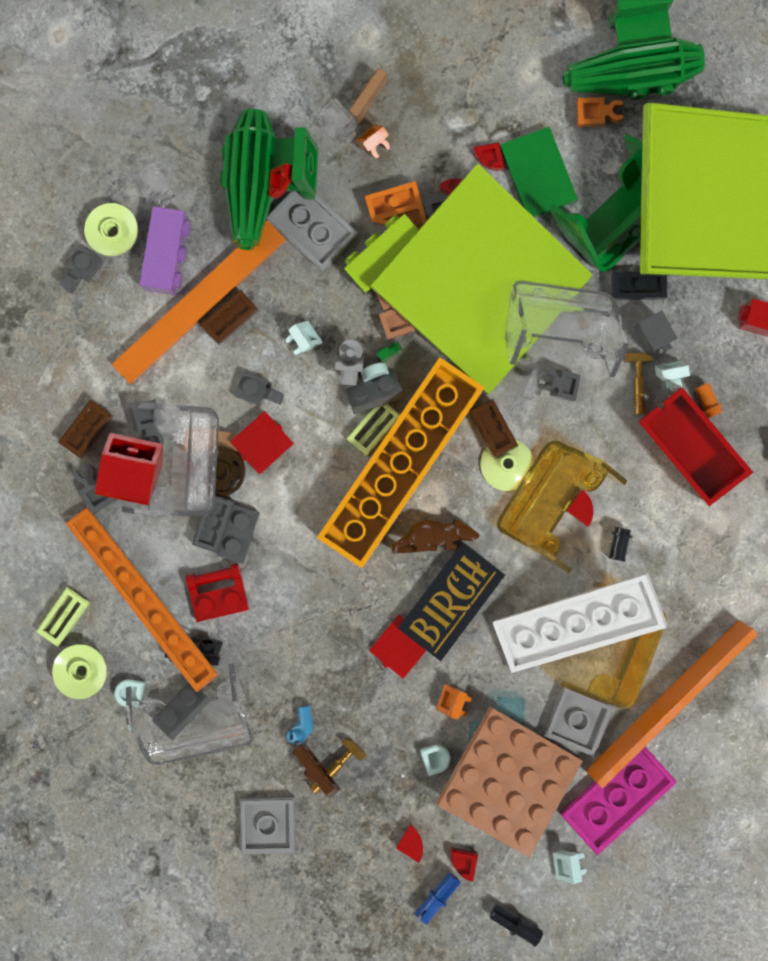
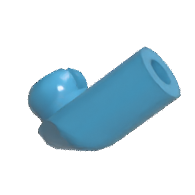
M310 705L297 707L299 722L287 733V740L290 744L303 743L313 732Z

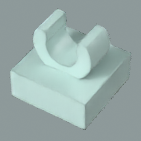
M309 321L297 323L288 330L291 335L286 338V342L295 341L298 345V348L294 351L295 355L315 349L323 343Z
M681 360L655 365L656 376L665 381L666 388H670V391H676L679 387H682L681 378L690 376L689 365Z
M565 850L553 852L556 880L571 884L582 882L581 875H584L587 870L580 867L579 859L585 858V855Z

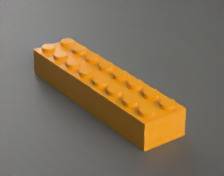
M439 357L317 539L360 568H363L485 387Z

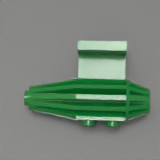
M617 0L609 17L610 29L615 28L618 46L568 64L567 70L562 72L564 88L568 87L570 92L623 95V98L631 97L632 100L643 99L647 97V94L657 93L658 96L669 95L678 86L704 71V49L701 44L672 37L668 10L673 0Z
M259 109L243 110L230 135H226L225 145L222 146L224 170L220 172V183L226 190L232 242L238 245V249L253 250L260 243L273 198L269 197L270 171L285 163L293 165L292 178L286 191H300L305 200H315L319 148L307 128L296 127L295 138H276L268 114Z

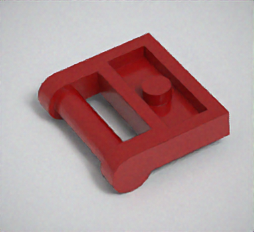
M239 563L231 564L229 568L195 575L194 573L186 575V583L190 592L196 622L250 610ZM230 578L234 580L235 586L201 594L199 592L198 586Z

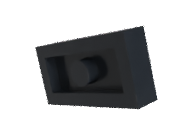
M613 272L611 274L612 301L665 300L667 298V275L640 274V272Z

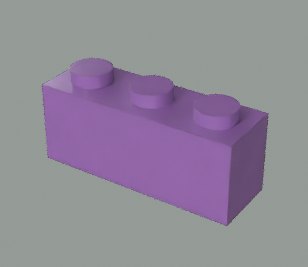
M153 206L140 279V286L145 291L176 295L177 288H181L183 282V273L180 272L181 262L185 263L187 258V247L184 246L185 238L190 236L192 222L185 211Z

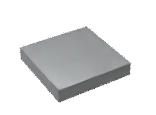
M563 685L543 735L595 757L615 706Z
M295 796L240 798L241 854L296 852Z

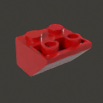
M109 433L101 456L95 494L149 506L163 465V444Z

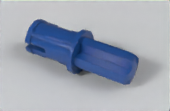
M448 873L435 890L429 891V897L414 912L417 918L422 917L420 921L428 925L439 909L446 907V901L460 886L461 882L456 875Z

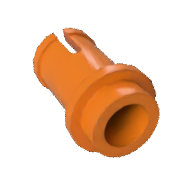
M711 383L694 389L704 409L703 412L708 418L723 412L721 409L723 405L718 403Z

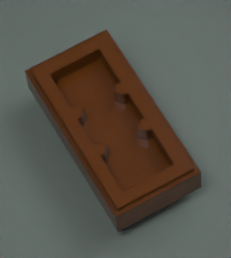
M240 289L200 325L220 345L259 310Z
M90 399L58 443L82 459L113 418V415Z
M494 399L469 411L494 459L518 447V443Z
M299 746L293 751L306 770L303 772L312 784L317 783L326 796H334L340 791L338 784L309 747Z

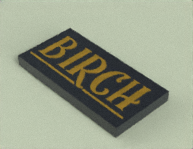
M462 542L399 625L398 629L439 661H442L504 578L505 574Z

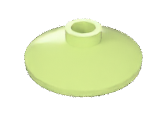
M106 203L96 207L88 215L84 226V233L88 244L96 252L105 256H118L127 252L134 245L138 235V224L132 212L126 207L116 203ZM111 229H118V233L115 236L109 235Z
M515 439L518 443L517 448L496 459L493 458L488 447H486L480 461L482 475L488 484L498 490H516L525 485L533 473V456L528 447ZM505 459L512 460V468H505L503 461Z
M77 644L67 647L54 661L52 669L53 680L58 690L67 697L73 699L91 697L103 687L106 681L107 665L105 659L98 650L88 645ZM80 666H84L87 670L84 676L78 672Z

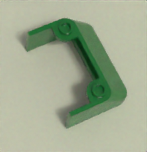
M628 134L623 139L631 157L622 164L619 171V180L622 186L593 214L585 219L579 213L569 214L553 204L549 207L563 236L592 266L602 272L610 270L641 240L642 141Z

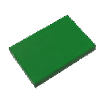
M550 126L500 144L502 156L521 205L534 218L551 212L549 207L552 204L562 208L577 202L578 198Z

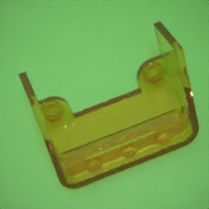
M551 441L543 447L499 516L497 528L501 533L538 557L570 573L572 569L556 558L561 548V541L552 532L580 489L592 492L601 486L606 477L623 485L627 483V480L604 460L559 441Z
M594 581L592 586L599 588L606 586V584ZM663 611L664 617H665L666 622H667V616H666L665 612ZM664 629L630 638L614 677L606 674L597 675L590 682L588 689L556 676L554 681L562 687L601 703L620 709L630 708L637 700Z

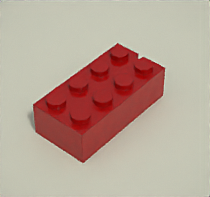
M679 387L662 401L665 405L662 409L657 405L638 420L640 425L709 507L754 473L683 387Z

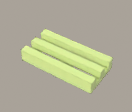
M389 404L373 408L347 437V440L365 456H368L389 432L400 414ZM381 407L386 409L358 442L355 437ZM389 414H392L393 418L375 437V439L370 443V445L367 448H365L363 444L369 439V437L375 432V430L381 425V423L387 418V416Z
M67 587L36 632L57 647L61 646L91 602L88 599H84L79 593L74 592L72 588ZM68 597H72L73 599L50 632L45 631ZM79 602L80 606L73 614V616L66 624V626L59 634V636L55 638V634L62 626L66 618L69 616L73 608Z

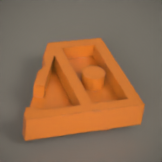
M416 181L365 196L372 223L385 225L394 215L397 214L400 218L405 214L419 230L427 221Z

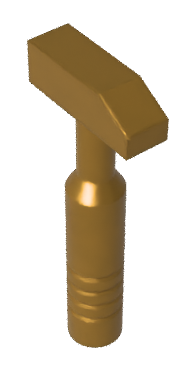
M646 353L625 354V363H635L634 415H645V384L642 375V362H652V356Z
M345 738L341 742L348 750L326 768L332 778L343 768L344 763L352 754L359 761L366 756V753L353 740ZM317 783L309 786L315 794L321 790Z

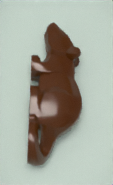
M459 519L454 520L452 524L423 520L416 523L406 537L396 541L391 546L393 554L437 551L438 546H443L444 550L457 549V545L454 544L455 541H473L479 538L480 534L470 526L462 523Z

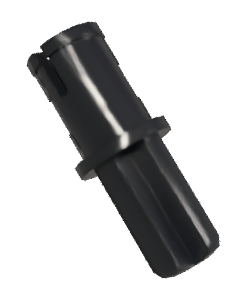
M499 904L492 908L489 916L490 919L508 929L510 935L514 936L516 934L534 947L539 944L543 936V930L525 921L521 914L517 916Z

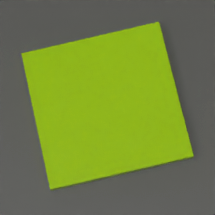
M646 103L643 105L640 274L768 280V115L657 103Z
M476 164L373 281L370 287L464 374L485 387L483 391L489 395L593 274L484 168Z

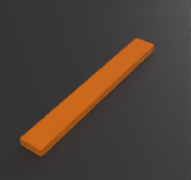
M267 220L258 246H255L253 250L236 248L114 361L112 366L132 385L286 242V239Z
M86 507L65 524L193 689L199 692L219 674L98 519L91 513L89 508Z
M737 620L585 771L601 788H604L757 637L756 631L742 621Z

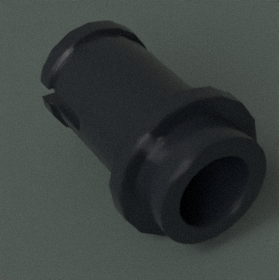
M615 527L614 532L611 531L613 540L608 558L625 562L629 539L633 538V536L630 535V529Z

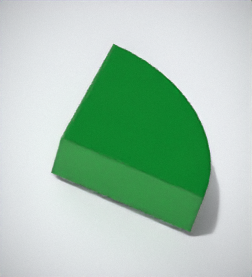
M394 341L389 347L385 346L377 351V359L380 362L386 363L404 349L398 341Z

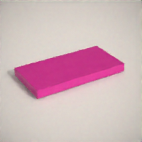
M645 746L604 788H601L594 780L559 813L598 856L670 790L677 781Z

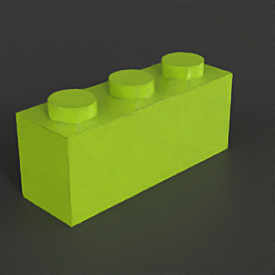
M397 214L394 215L385 224L387 230L382 235L373 234L365 242L367 248L361 254L355 251L345 260L347 266L344 270L364 293L371 289L370 285L418 231L417 227L405 214L400 218Z

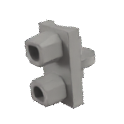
M355 339L343 341L335 362V370H341L340 384L356 385L358 372L363 371L365 356H362V345Z

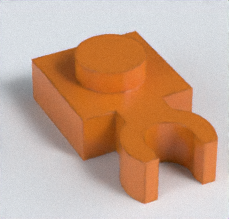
M604 97L578 98L576 101L577 128L604 127L605 119L612 123L622 122L624 115L614 114L613 109L622 108L623 101L614 100L609 105H605Z

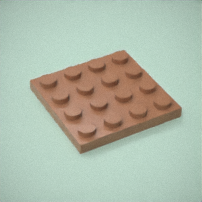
M489 707L436 804L530 858L583 761L499 711Z

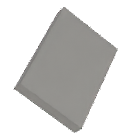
M290 191L266 218V221L268 220L286 240L322 273L359 236V233L317 194L315 200H305L300 191Z

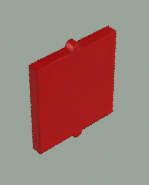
M266 411L230 441L243 456L242 460L247 461L259 475L294 445L291 439L283 432L282 425H277Z
M398 614L369 651L384 663L383 666L385 668L389 667L404 679L426 650L398 629L404 620Z

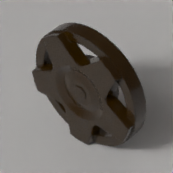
M225 446L212 447L203 452L196 462L195 476L197 482L205 492L219 497L228 496L237 491L245 480L246 468L244 461L232 448ZM214 451H223L219 457L211 454ZM234 458L237 460L240 467L233 464ZM203 462L206 471L201 475V464ZM239 480L236 486L231 489V481ZM216 484L219 491L213 490L207 485Z

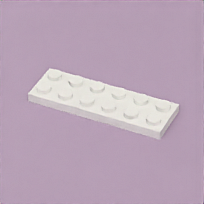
M648 572L509 615L493 622L511 673L665 629L668 626Z

